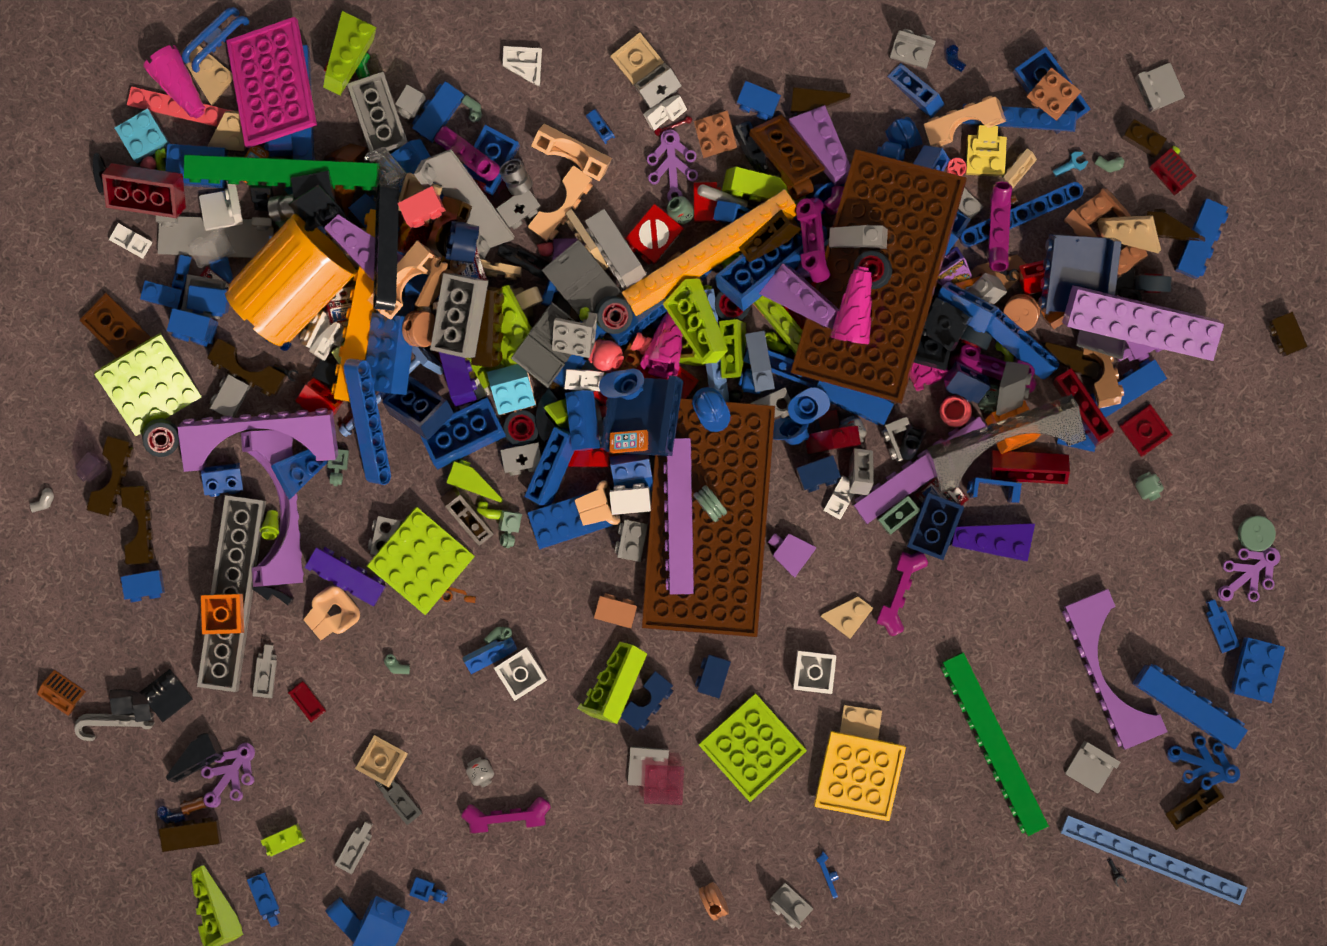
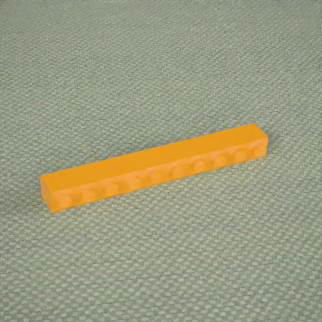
M786 190L781 191L624 290L622 294L635 316H638L671 295L685 279H696L741 251L739 247L778 211L783 210L795 217L797 215V207Z
M370 209V213H366L364 224L367 225L366 232L375 238L376 210ZM360 267L359 270H356L353 281H356L355 289H352L350 293V300L353 301L351 308L348 307L346 319H349L348 327L345 326L343 330L344 346L341 345L339 350V357L342 358L340 365L337 364L335 376H338L337 384L334 383L332 387L334 399L350 402L344 373V364L350 358L366 361L372 312L376 313L377 310L368 301L373 294L374 281Z

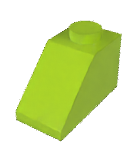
M566 399L544 407L560 427L569 429Z

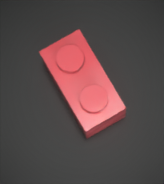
M433 186L397 203L407 225L411 228L420 227L425 223L424 221L430 218L436 219L442 215V212L446 211Z

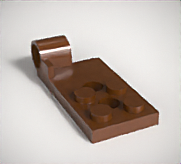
M782 114L751 129L749 135L782 174L781 180L787 186L791 198L798 200L812 193L814 188L809 178L824 171L825 167ZM772 136H779L781 139L774 140ZM783 149H788V150H791L792 152H791V153H784L782 150H783Z
M107 293L79 320L116 358L152 338ZM110 315L111 322L108 325H103L102 319ZM123 328L124 335L121 338H116V330Z

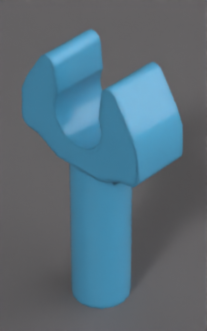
M1083 152L1072 153L1069 162L1052 170L1055 177L1072 168L1078 169V171L1083 170L1088 161L1081 164L1076 162V158L1083 155Z

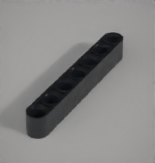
M380 184L377 187L373 308L394 311L397 291L399 212L397 203H399V187Z

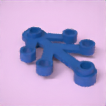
M1197 736L1193 742L1194 747L1199 750L1203 759L1183 752L1181 747L1176 745L1171 746L1167 751V758L1171 762L1183 760L1200 767L1193 771L1186 770L1183 773L1182 779L1186 783H1191L1195 778L1212 771L1218 773V775L1212 778L1204 777L1200 785L1204 790H1209L1213 785L1223 781L1235 783L1240 778V770L1237 766L1228 762L1223 752V744L1215 743L1212 747V753L1218 757L1220 766L1214 763L1205 746L1206 739L1203 736ZM1198 739L1203 742L1202 745L1197 744ZM1215 747H1219L1221 751L1217 752ZM1173 750H1177L1179 755H1174ZM1229 770L1234 773L1233 776L1228 774ZM1185 774H1190L1192 778L1187 779ZM1204 781H1208L1210 786H1206Z

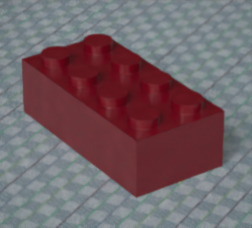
M113 163L102 173L106 208L170 218H178L186 208L183 174Z

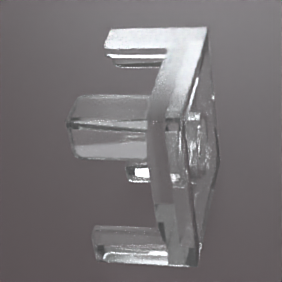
M383 146L367 153L364 158L366 161L370 160L372 161L371 163H380L379 184L396 186L400 189L407 173Z

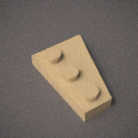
M198 45L189 56L190 62L186 65L212 106L233 82L232 72L210 54L200 62V71L195 73L192 70V61L203 49Z
M569 210L565 213L569 219L566 221L571 231L575 230L577 232L574 234L577 240L584 243V247L602 269L606 270L608 266L599 249L573 210Z
M1153 215L1100 218L1097 221L1101 237L1116 238L1122 241L1121 244L1155 253L1161 251Z
M481 260L486 276L497 277V274L505 275V278L510 280H516V277H521V267L502 263H495L492 266L490 262Z

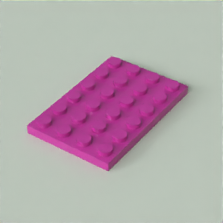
M292 17L226 40L246 147L250 148L317 125L297 18Z

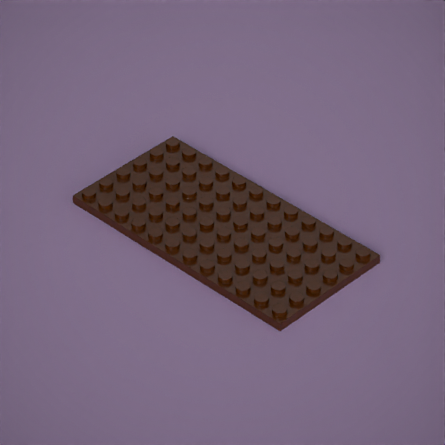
M855 149L833 228L863 225L884 226L888 229L887 249L830 248L828 242L825 260L830 276L827 280L816 283L815 288L840 309L843 294L846 293L849 278L853 273L854 263L858 256L867 251H877L886 256L892 265V275L886 285L878 289H871L870 298H872L869 344L831 338L832 329L806 318L791 373L902 404L966 184V177ZM876 265L870 267L869 272H871V275L876 272Z
M681 399L675 439L691 438L694 593L670 594V590H666V578H670V572L666 571V559H669V551H665V540H669V532H665V520H669L668 513H665V501H668V493H664V482L668 481V474H664V462H667V456L655 455L642 628L757 637L775 406L725 402L731 415L730 422L722 431L712 432L705 429L694 410L693 400ZM704 485L713 492L727 511V514L718 518L717 522H714L693 496Z

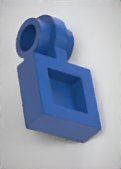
M416 877L409 894L425 902L429 901L430 895L434 896V901L442 904L448 899L446 891L437 889L436 892L432 891L435 883Z

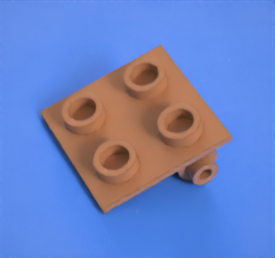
M1051 68L1028 94L1027 98L1032 101L1031 104L1034 107L1041 108L1057 121L1081 91Z
M728 111L694 121L703 158L725 151L736 150L737 144Z

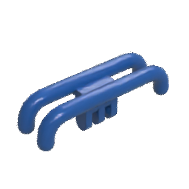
M227 8L185 47L182 52L183 62L188 64L191 52L204 41L207 46L194 57L191 65L192 70L198 73L200 71V62L211 51L214 53L216 51L215 48H219L222 45V41L225 43L226 37L240 24L249 25V19L245 16H239L240 13L237 8ZM229 16L237 17L222 31L218 28Z

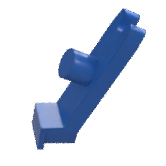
M822 852L816 860L822 868L834 899L838 896L832 882L838 880L839 877L836 871L828 873L824 862L829 857Z

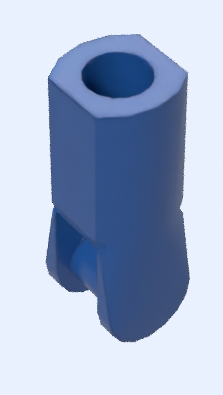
M597 109L586 115V118L605 144H607L606 141L615 138ZM605 127L608 131L602 135L600 130Z
M179 255L172 288L177 287L185 291L192 257ZM178 274L184 275L183 281L177 280Z

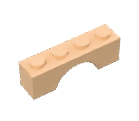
M988 96L977 104L969 103L964 106V109L959 111L951 110L946 113V116L929 119L924 124L930 145L941 147L953 142L956 128L967 120L981 121L987 128L1006 122L999 99Z
M543 124L538 130L531 147L547 155H559L573 161L581 168L582 173L598 181L605 175L612 160L611 157L546 124Z
M574 165L562 180L567 191L563 206L551 213L539 211L528 226V229L546 242L549 239L553 240L559 232L556 230L559 225H564L568 221L565 213L572 208L576 210L581 203L579 198L583 193L587 195L593 187L591 184L592 178L582 173Z
M416 241L397 264L394 311L377 309L390 320L403 306L402 292L406 283L416 275L430 274L431 261L437 256L428 247ZM372 294L371 297L368 299V301H369L372 305H373V294Z

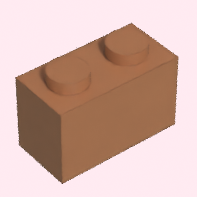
M606 593L604 597L600 596L594 619L631 628L637 609L634 601L624 598L623 602L615 600L616 596Z

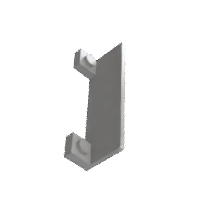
M447 150L421 160L414 175L424 189L431 187L434 181L436 185L443 187L441 192L444 196L461 200L472 206L467 223L479 226V236L476 245L481 260L485 259L491 247L514 239L515 236L452 150Z
M156 215V222L159 223L158 254L253 258L270 240L269 235H274V221L271 218L252 217V219H243V224L206 231L203 217L170 218Z

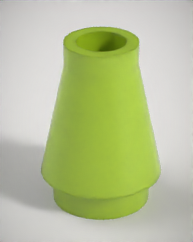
M274 510L267 511L266 518L260 529L264 539L274 540L279 535L278 512Z

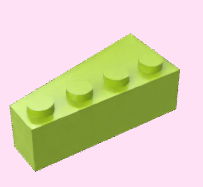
M342 11L323 88L341 96L373 43L376 32L375 26Z
M739 167L726 170L722 191L736 197H748L750 200L761 202V200L767 201L783 190H786L788 193L787 186L781 178ZM806 196L798 200H793L796 207L802 199L806 198Z
M685 279L663 305L701 363H717L728 351L700 279Z
M619 642L607 661V668L599 673L597 676L599 680L595 687L589 689L586 694L588 696L584 704L580 703L577 709L593 718L618 724L647 653L632 644Z

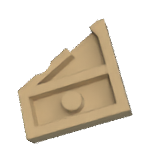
M226 111L208 147H221L227 150L238 151L246 149L239 111Z
M856 597L822 614L821 617L851 639L873 607L861 598Z

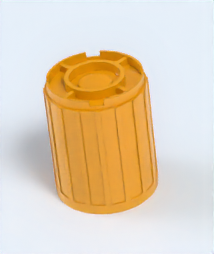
M293 214L231 281L228 291L225 293L227 301L244 321L247 319L255 326L253 329L258 334L278 346H282L285 342H290L356 274L355 267L342 250L318 228H315L312 232H307L304 228L306 223L297 214Z

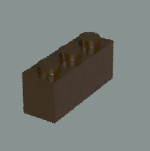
M214 817L202 818V822L195 823L194 820L183 821V825L177 826L175 822L166 823L164 828L159 829L162 852L222 843L219 820H214Z

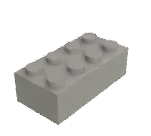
M384 72L347 84L372 158L377 159L386 156L405 145L408 140Z
M605 209L585 220L588 226L585 230L599 249L604 261L608 264L609 269L617 278L623 290L647 276L642 265Z
M443 273L430 350L463 358L475 357L488 286L487 280L455 273Z

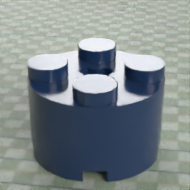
M452 221L450 226L451 233L447 239L445 259L473 263L477 248L476 242L479 236V226Z

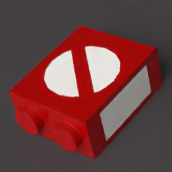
M654 204L625 238V241L632 252L635 253L637 250L642 254L640 258L645 263L655 265L684 231V228Z

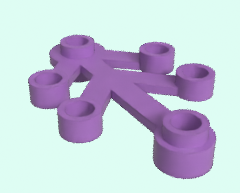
M674 130L664 131L661 135V145L654 153L647 156V163L654 166L658 163V158L667 149L668 157L655 172L649 175L648 180L653 185L658 184L660 177L669 168L670 191L667 194L668 201L672 199V193L682 196V192L678 190L676 168L684 173L691 182L696 181L698 178L696 170L690 169L675 156L676 149L685 156L687 162L692 163L696 160V153L688 150L679 142V135ZM672 136L674 140L673 142H668L666 138ZM689 153L694 154V159L689 160L687 155ZM651 156H654L656 158V162L651 163L649 161V158ZM690 172L696 174L694 179L689 178ZM656 175L658 177V180L656 182H652L650 179L651 176Z
M1270 547L1262 552L1249 551L1248 549H1240L1237 556L1241 560H1247L1248 558L1260 560L1255 565L1225 561L1222 566L1224 571H1241L1245 573L1229 586L1220 587L1217 592L1219 599L1222 601L1231 600L1234 592L1250 579L1247 599L1250 602L1258 601L1260 598L1257 592L1259 571L1264 567L1265 579L1262 581V587L1266 590H1271L1274 587V581L1272 580L1273 567L1280 561V554L1275 548ZM1242 551L1247 553L1245 558H1242L1240 555ZM1270 553L1274 555L1272 561L1268 560V554ZM1227 563L1232 564V568L1230 570L1226 569ZM1267 580L1271 582V586L1269 588L1265 586V582ZM1224 590L1229 591L1228 597L1223 595ZM1253 592L1256 594V599L1254 600L1250 598V594Z
M242 743L238 746L237 750L223 752L224 756L220 760L215 761L222 763L226 759L236 758L232 765L216 768L204 767L202 769V776L208 779L216 775L225 774L214 790L204 796L206 806L216 808L220 805V794L230 780L232 782L230 798L234 801H240L243 798L238 771L242 764L244 774L241 777V782L244 785H252L254 783L251 760L255 756V749L251 744ZM244 749L247 750V754L245 756H243L242 754ZM207 769L210 770L209 776L205 775V771ZM247 776L250 777V781L248 783H246L245 781ZM238 792L239 796L235 799L234 794ZM210 796L213 797V801L211 803H209L208 801Z

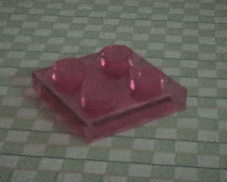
M646 764L644 804L682 805L684 766Z

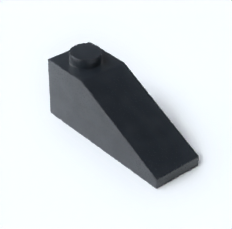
M209 733L198 735L197 739L192 741L167 774L166 779L176 783L222 758L224 755L216 736Z

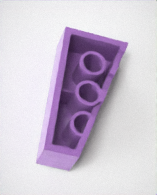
M825 105L790 118L791 127L825 167L824 172L835 186L846 183L850 164Z
M337 215L324 227L325 231L374 281L375 238L342 216ZM397 252V264H398V263L401 261V259L404 257V256H402L401 254H399L398 252Z
M782 264L759 294L825 327L833 329L839 309L792 267Z

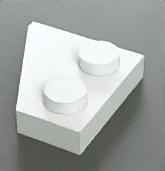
M504 46L503 67L536 86H540L542 48Z

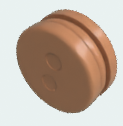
M1017 294L1007 301L1003 313L1024 331H1028L1036 325L1040 315V308L1038 302L1032 296Z
M412 311L408 313L402 324V334L405 341L411 346H430L435 316L428 311Z
M714 882L699 888L702 903L712 920L716 921L720 917L729 914L727 903L719 887Z

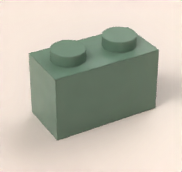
M906 496L877 519V521L887 534L891 535L916 515L920 509L909 496Z

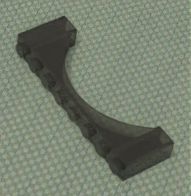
M1073 395L1062 397L1061 399L927 448L935 480L940 491L945 493L960 487L959 482L972 462L989 447L1006 438L1021 434L1037 433L1059 438L1065 441L1068 446L1085 441L1086 436L1079 405Z

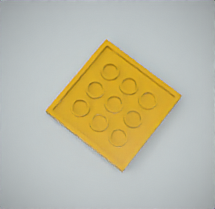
M830 731L814 806L889 821L906 746Z

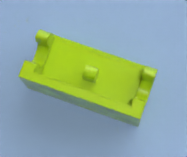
M297 823L262 839L261 843L267 850L266 854L271 857L306 840Z

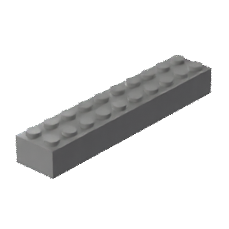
M225 495L211 595L243 594L244 633L205 634L197 687L231 692L239 691L253 596L252 567H257L262 535L260 529L264 521L266 501Z

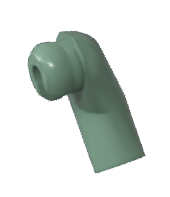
M466 95L462 103L469 108V119L471 122H478L482 117L481 105Z
M1099 156L1094 164L1107 172H1114L1123 168L1124 159L1118 156L1116 159L1107 161Z
M496 627L483 640L487 645L495 640H506L511 637L512 630L508 627Z
M392 654L386 655L384 663L391 673L410 674V665L400 664Z

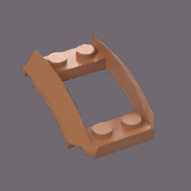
M1102 188L1099 194L1078 209H1073L1064 219V222L1074 229V233L1077 236L1097 237L1089 225L1111 209L1118 217H1131V215L1108 189ZM1127 246L1121 250L1117 277L1119 278L1148 256L1147 250Z

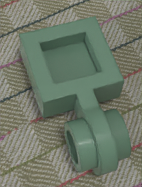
M338 450L339 455L336 460H328L327 468L335 469V472H331L330 484H333V486L342 485L343 473H339V470H347L348 450Z
M504 510L501 512L498 529L505 531V534H502L500 537V545L504 548L514 546L515 537L511 535V532L519 533L522 517L520 512Z

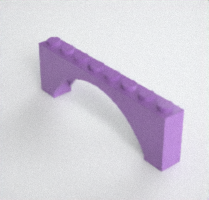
M327 408L316 409V412L299 410L289 414V411L278 412V415L261 413L253 417L250 414H244L239 416L240 418L223 416L221 419L213 420V417L203 418L202 421L185 419L177 427L184 472L203 470L207 465L206 459L220 442L235 433L249 429H270L282 432L306 446L316 456V461L336 460L339 454L333 410L327 411Z
M275 430L241 433L242 452L249 453L265 468L273 480L280 502L279 535L263 561L257 567H252L253 587L303 583L304 572L301 563L302 551L300 549L301 535L298 526L297 493L289 500L271 468L273 464L294 456L292 452L293 437Z
M1104 589L1063 606L1065 611H1062L1066 622L1069 621L1072 629H1069L1073 640L1077 639L1079 647H1077L1078 653L1081 658L1084 657L1086 660L1085 670L1094 679V682H1092L1095 693H1099L1102 700H1099L1100 706L1103 711L1108 713L1107 723L1110 729L1114 728L1116 736H1114L1117 746H1121L1125 750L1166 733L1167 729L1160 714L1150 715L1130 707L1111 691L1102 676L1098 661V640L1105 618L1110 610L1115 607L1109 590Z

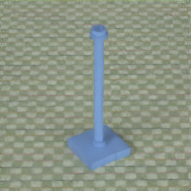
M412 347L415 358L410 363L409 374L420 363L439 375L444 372L442 364L428 347ZM379 392L376 395L377 404L389 393ZM354 418L346 425L342 423L338 429L345 437L352 434L351 429L355 427Z

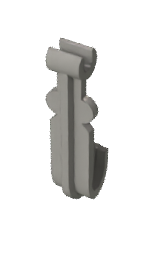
M150 712V717L152 719L155 716V714ZM83 714L75 722L74 728L78 738L85 741H93L96 738L95 735L84 733L82 730L83 726H128L150 729L155 722H135L134 714L112 716V714Z

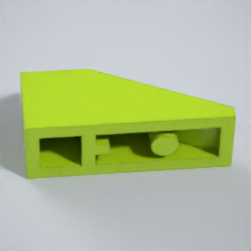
M738 319L719 321V329L728 349L721 358L722 379L741 377L747 342L745 335L746 323Z
M461 459L459 463L454 461L447 480L448 484L502 503L503 499L474 468L469 467L471 463Z

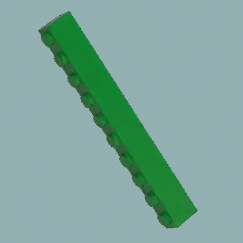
M184 155V178H188L189 182L201 183V179H208V183L220 184V180H228V184H239V181H247V185H258L259 182H266V186H278L279 182L285 183V187H292L291 177L329 170L333 189H335V185H343V189L355 190V186H362V190H374V187L379 185L380 163Z
M964 652L943 661V666L940 667L945 678L949 676L951 681L949 687L953 695H958L960 701L957 703L961 711H966L969 717L966 719L967 724L971 730H975L977 736L974 738L979 747L983 746L986 752L983 756L987 764L991 763L994 768L991 771L996 782L1000 781L1002 785L1000 791L1004 799H1009L1011 805L1008 807L1013 817L1017 815L1020 821L1017 823L1020 832L1030 836L1049 827Z

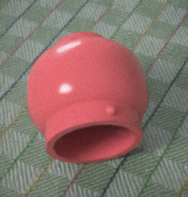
M598 339L588 359L590 363L593 362L596 369L609 373L621 367L624 357L622 356L623 353L620 345L611 340Z
M952 395L943 400L939 412L945 424L951 427H960L971 418L972 408L969 401L964 397Z

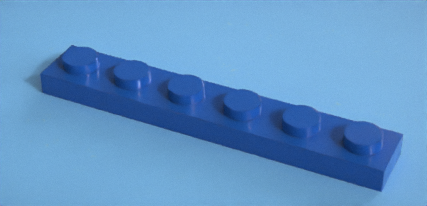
M1001 106L1006 122L996 125L998 127L1075 132L1077 112L1064 111L1056 121L1042 109ZM967 120L962 123L970 125H984L981 121L978 120Z

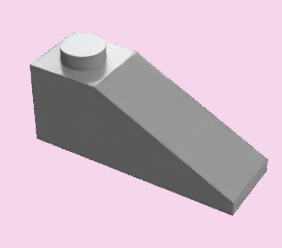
M867 225L830 228L829 247L887 249L888 229L884 226Z

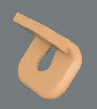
M607 481L599 482L596 491L575 500L583 526L605 520L614 525L621 523L619 514L612 515L611 489Z
M331 585L313 598V608L307 614L304 621L316 636L322 640L332 632L336 634L343 633L357 623L360 618V611L343 589ZM332 605H338L341 608V613L330 616L327 612Z

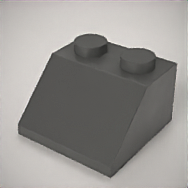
M1006 362L999 389L996 415L1000 416L1022 407L1024 399H1028L1030 388H1027V385H1030L1032 374H1029L1030 365Z

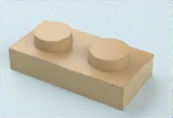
M1026 149L1024 153L1019 154L1014 165L1006 170L1003 179L1005 182L1010 183L1012 188L1016 186L1037 160L1032 151Z

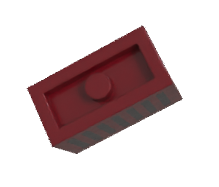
M1172 148L1149 167L1174 196L1197 177Z

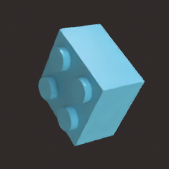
M148 108L115 127L125 147L137 164L143 158L155 154L157 149L165 148L167 144H170Z
M511 365L487 372L498 415L536 405L527 371L520 365Z

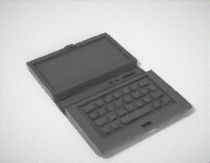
M579 240L542 269L543 273L578 315L583 307L589 308L590 312L594 313L596 305L607 296L619 297L622 295L619 288Z
M554 303L549 305L511 357L513 361L547 388L572 355L552 350L555 318L575 321Z
M1079 330L1076 346L1123 360L1126 340Z

